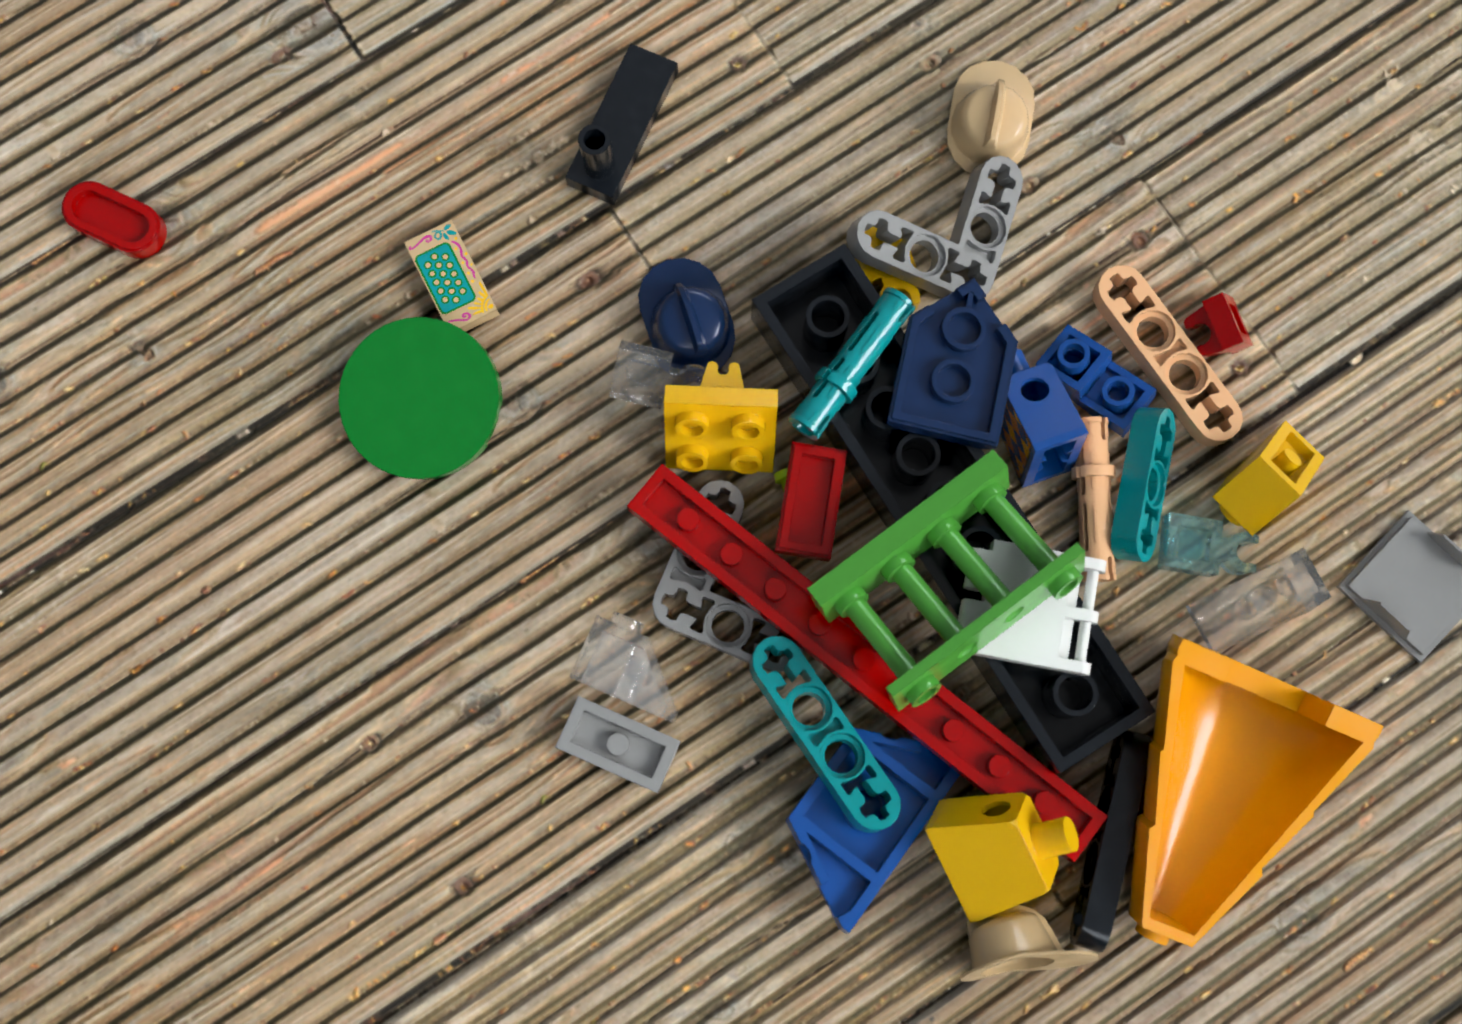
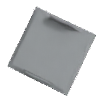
M1408 510L1338 584L1337 588L1418 663H1421L1462 619V550L1445 534L1433 533Z

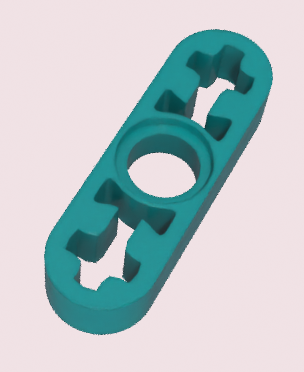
M1140 407L1133 416L1111 530V549L1114 557L1118 560L1147 562L1153 555L1176 433L1175 418L1169 408Z

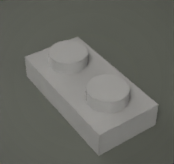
M578 696L555 748L659 793L681 741Z

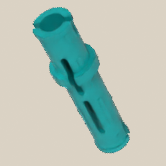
M886 288L875 306L844 344L836 358L832 360L828 367L820 368L814 377L816 383L811 388V391L788 418L797 431L809 439L818 441L828 423L843 404H850L858 393L856 387L861 382L863 376L893 339L901 325L904 324L915 310V306L911 305L913 302L905 294L895 288Z

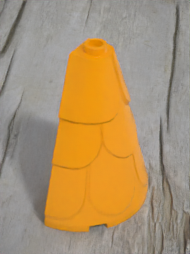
M1172 633L1167 645L1166 655L1161 664L1153 741L1149 743L1144 809L1143 813L1138 815L1136 820L1129 915L1137 922L1135 930L1142 936L1161 945L1167 946L1169 940L1173 939L1193 947L1263 876L1262 868L1314 817V811L1373 750L1375 741L1380 736L1384 726Z

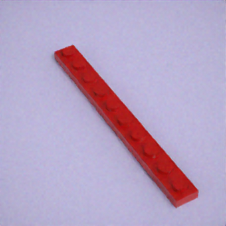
M664 464L660 465L627 505L629 512L982 793L994 795L1023 792L1030 796L1042 822L1068 816L1076 828L1079 847L1076 852L1061 855L1069 862H1075L1107 819L1108 816L942 684L939 691L924 704L918 707L908 704L898 711L892 704L886 687L898 678L849 617L842 618L839 615L828 623L816 608L807 590L808 587L814 584L812 581Z

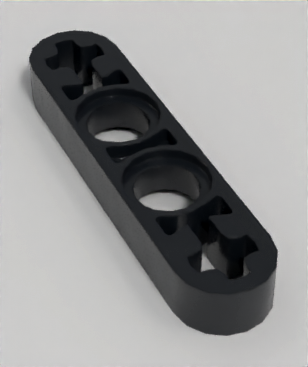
M1127 730L1113 739L1097 808L1108 817L1088 844L1070 926V942L1074 946L1100 953L1104 951L1109 942L1146 780L1149 743L1152 742L1149 735Z

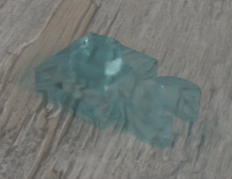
M1170 512L1162 516L1157 569L1213 577L1219 575V565H1221L1226 572L1232 575L1240 576L1256 571L1257 565L1242 562L1237 556L1238 545L1249 547L1258 544L1259 537L1255 534L1251 536L1248 532H1239L1228 537H1222L1223 521Z

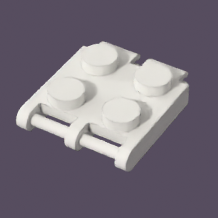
M994 539L990 544V550L972 547L1010 592L1039 572L1012 542ZM1052 550L1058 557L1064 553ZM1085 556L1084 572H1087L1082 608L1076 607L1079 585L1061 599L1056 600L1053 596H1050L974 655L1070 674L1090 676L1091 664L1086 662L1091 624H1098L1099 612L1094 611L1099 574H1105L1107 561ZM965 576L963 589L979 592ZM983 596L981 601L963 598L960 604L958 621L965 628L992 606ZM1074 622H1079L1074 660L1068 659L1073 624Z

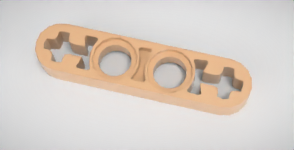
M1116 265L1109 268L1097 281L1093 290V301L1103 318L1193 439L1205 446H1218L1233 438L1240 431L1243 423L1242 411L1238 403L1144 277L1136 269L1127 265ZM1113 284L1116 287L1124 284L1129 287L1130 292L1125 299L1118 297L1113 300L1109 296L1108 292L1113 287ZM1142 304L1145 309L1140 311L1128 323L1124 317L1131 311V308L1134 311ZM1142 322H1153L1159 325L1164 333L1163 344L1159 347L1144 345L1137 336L1138 325ZM1184 364L1190 367L1196 376L1194 388L1191 390L1177 389L1169 379L1171 366ZM1206 389L1209 396L1191 408L1187 402L1196 398ZM1220 411L1225 420L1220 424V428L1213 427L1209 430L1203 421L1208 418L1209 413L1215 414Z

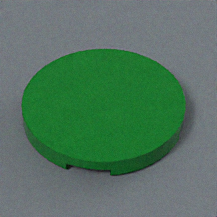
M413 317L397 320L380 327L358 345L344 368L340 381L338 402L345 432L356 450L367 461L380 470L392 475L415 480H429L456 473L482 454L488 446L486 444L497 425L503 395L496 366L488 352L475 338L446 321L427 317Z

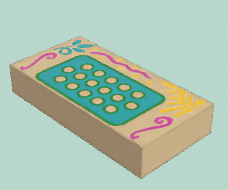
M452 219L404 242L443 321L451 323L466 332L500 315Z

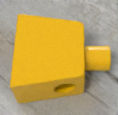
M1023 792L939 800L925 828L927 836L970 923L983 920L1046 894L1051 889L1059 865L1058 856L1076 852L1079 847L1076 828L1068 816L1042 822L1030 796Z

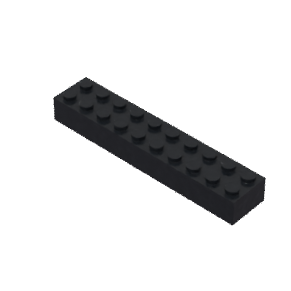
M843 244L753 298L751 319L802 398L805 399L816 383L814 377L821 367H828L832 360L836 358L844 344L875 306L880 296L847 246ZM901 327L861 379V382L856 387L858 392L856 397L850 404H843L824 430L835 449L847 450L846 466L887 528L985 455L982 449L895 429L886 423L905 336ZM1007 489V494L1005 498L1025 519V521L1034 529V527L1032 526V524L1030 523V521L1028 520V518L1026 517V515L1024 514V512L1022 511V509L1020 508V506L1018 505L1010 491ZM976 512L960 524L961 530L959 533L971 547L990 550V544L994 539L1013 543L988 513L980 514ZM931 546L914 559L915 564L913 568L957 620L963 598L981 601L982 594L980 592L963 589L965 574L942 547L934 548ZM1078 595L1076 607L1082 608L1083 601ZM1074 622L1068 657V659L1074 660L1079 622ZM1091 624L1086 656V662L1091 664L1090 676L1070 674L975 655L971 656L973 662L1036 759L1054 774H1060L1156 712L1098 624Z

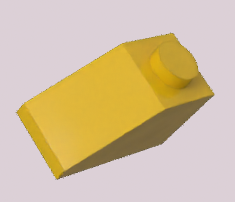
M1285 420L1224 480L1212 497L1219 503L1222 514L1231 523L1242 526L1253 536L1301 497L1325 458Z

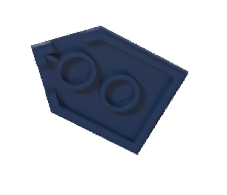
M975 278L959 286L954 292L934 304L927 305L909 316L886 423L895 429L979 449H996L999 444L1018 341L1006 323L1002 324L985 300L986 294Z

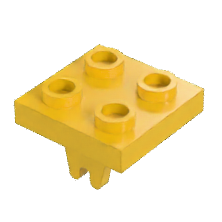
M714 361L707 363L700 386L665 385L664 427L666 467L682 469L688 472L721 470L736 471L741 474L773 473L778 389L744 388L738 363H730L728 373L720 374L718 372V364Z

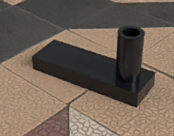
M630 44L592 123L585 126L579 133V150L565 177L568 186L615 205L678 74L677 62Z

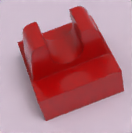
M1223 292L1202 301L1203 306L1184 320L1185 328L1190 331L1203 325L1209 327L1211 331L1210 339L1205 344L1196 347L1203 357L1227 352L1235 354L1253 346L1234 298Z

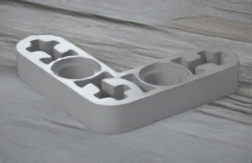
M1004 156L992 157L974 168L969 176L950 240L888 212L875 210L866 213L851 223L846 238L848 249L860 262L942 298L951 294L956 288L965 283V279L962 276L953 272L957 273L967 268L969 269L968 278L970 280L975 278L984 293L988 294L995 280L1023 184L1021 170L1014 161ZM995 172L998 175L997 183L1003 189L992 195L995 182L989 179L988 176ZM991 198L989 204L982 203ZM974 217H981L989 224L991 239L988 244L978 242L972 235L971 222ZM873 226L877 228L876 237L886 242L875 248L870 246L872 238L865 234V231ZM902 238L897 247L890 245L893 242ZM913 244L922 245L930 253L931 267L927 272L919 271L912 265L909 255ZM945 269L951 271L950 273L940 277V275L943 273Z
M716 480L709 482L701 488L699 493L707 499L717 500L721 493L729 495V506L734 508L735 511L732 515L726 514L740 524L744 512V500L737 486L729 481ZM674 547L653 598V611L657 620L668 630L749 663L752 654L741 649L751 637L753 621L765 625L759 632V635L762 637L778 636L781 632L751 608L711 592L716 580L703 570L697 571L689 568L683 560V554ZM679 591L685 592L687 594V604L702 611L703 600L714 603L705 615L703 632L699 633L691 629L696 624L697 618L688 614L680 613L676 620L669 619V609L662 604L665 597L675 598ZM722 612H734L743 620L744 631L740 638L733 642H723L716 638L712 632L713 620ZM770 650L765 652L768 658L770 655ZM782 656L778 663L767 659L762 667L768 672L776 670L779 673H783V668L789 660L787 656Z

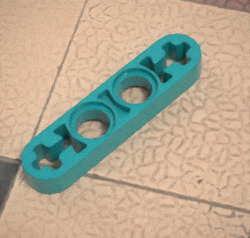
M771 636L762 640L756 646L749 661L751 676L849 822L856 829L865 833H876L890 827L898 819L901 810V800L894 785L799 647L792 640L783 636ZM769 650L775 657L783 653L787 656L789 661L783 669L791 683L798 675H801L806 682L795 686L784 699L781 698L777 691L782 690L787 683L776 670L767 674L762 667L768 659L765 652ZM810 695L820 702L823 708V716L819 723L804 725L794 717L792 705L797 697ZM842 742L853 750L855 764L850 772L837 773L827 766L825 751L829 744ZM866 770L871 778L860 784L869 796L874 797L880 794L884 798L886 803L880 808L884 818L880 821L874 814L865 818L859 809L866 802L860 790L856 786L847 794L841 785L853 781Z

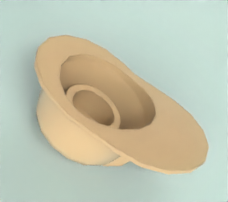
M983 61L970 66L959 76L953 91L947 126V146L953 160L968 173H972L974 168L992 157H1008L1016 164L1024 157L1031 134L1035 100L1034 90L1027 76L1015 66L1002 61ZM994 172L988 177H997L998 175Z
M1017 905L977 922L970 923L967 919L966 928L969 938L972 970L962 974L960 980L967 982L1008 972L1076 967L1097 961L1098 954L1090 951H1064L1045 917L1034 909Z

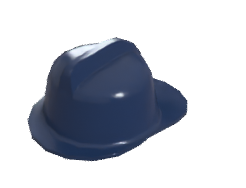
M686 258L668 259L654 266L643 278L638 298L640 312L652 348L660 363L673 374L689 379L702 378L707 363L710 361L716 362L718 370H720L731 357L736 340L731 314L721 286L713 272L700 262Z

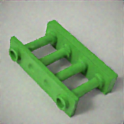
M994 449L807 588L816 608L828 623L839 615L842 618L849 617L898 679L888 685L886 690L892 704L898 711L908 704L918 707L927 702L941 688L939 681L1050 596H1053L1056 600L1063 598L1074 590L1083 579L1081 573L1085 568V550L1078 542L1058 557L1005 498L1007 489L1010 488L1008 465ZM976 512L980 514L988 513L1039 571L1012 592L959 533L961 530L960 524ZM931 546L934 548L942 547L992 606L965 628L913 568L915 564L914 559ZM885 581L888 583L896 582L945 642L919 663L913 660L867 603L869 599L868 594Z

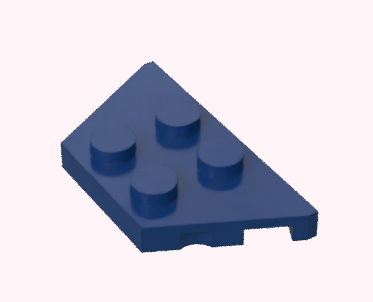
M854 728L894 785L900 797L901 810L898 819L890 827L876 833H865L856 829L849 822L819 776L815 778L785 819L838 929L845 934L851 932L930 819L939 800H943L960 776V774L917 740L902 737L894 739L884 737L878 732ZM841 743L827 762V766L837 773L850 772L855 764V755L847 744ZM866 770L853 781L841 785L847 794L856 786L860 790L866 802L859 809L865 818L873 814L880 821L884 818L880 812V808L886 803L884 798L880 794L874 797L869 796L860 784L871 778Z

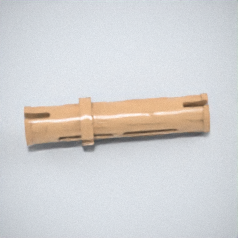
M1101 416L1082 417L1081 419L1086 426L1088 435L1076 460V467L1071 468V479L1076 481L1078 492L1079 544L1085 550V556L1107 561L1105 574H1099L1098 582L1117 581L1115 557L1111 549V530L1113 524L1111 479L1116 477L1115 466L1110 465L1108 444L1109 419L1107 417L1102 418ZM1083 571L1081 573L1083 575L1081 582H1086L1087 572Z

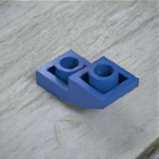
M1067 324L1035 364V366L1043 363L1052 364L1071 400L1091 416L1107 417L1109 419L1108 428L1123 438L1131 428L1136 410L1140 407H1148L1156 398V388L1112 361V351Z

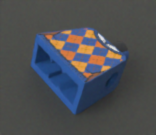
M1017 349L1000 434L1021 487L1024 488L1070 472L1080 454L1088 431L1053 365L1043 363L1030 368L1023 351Z

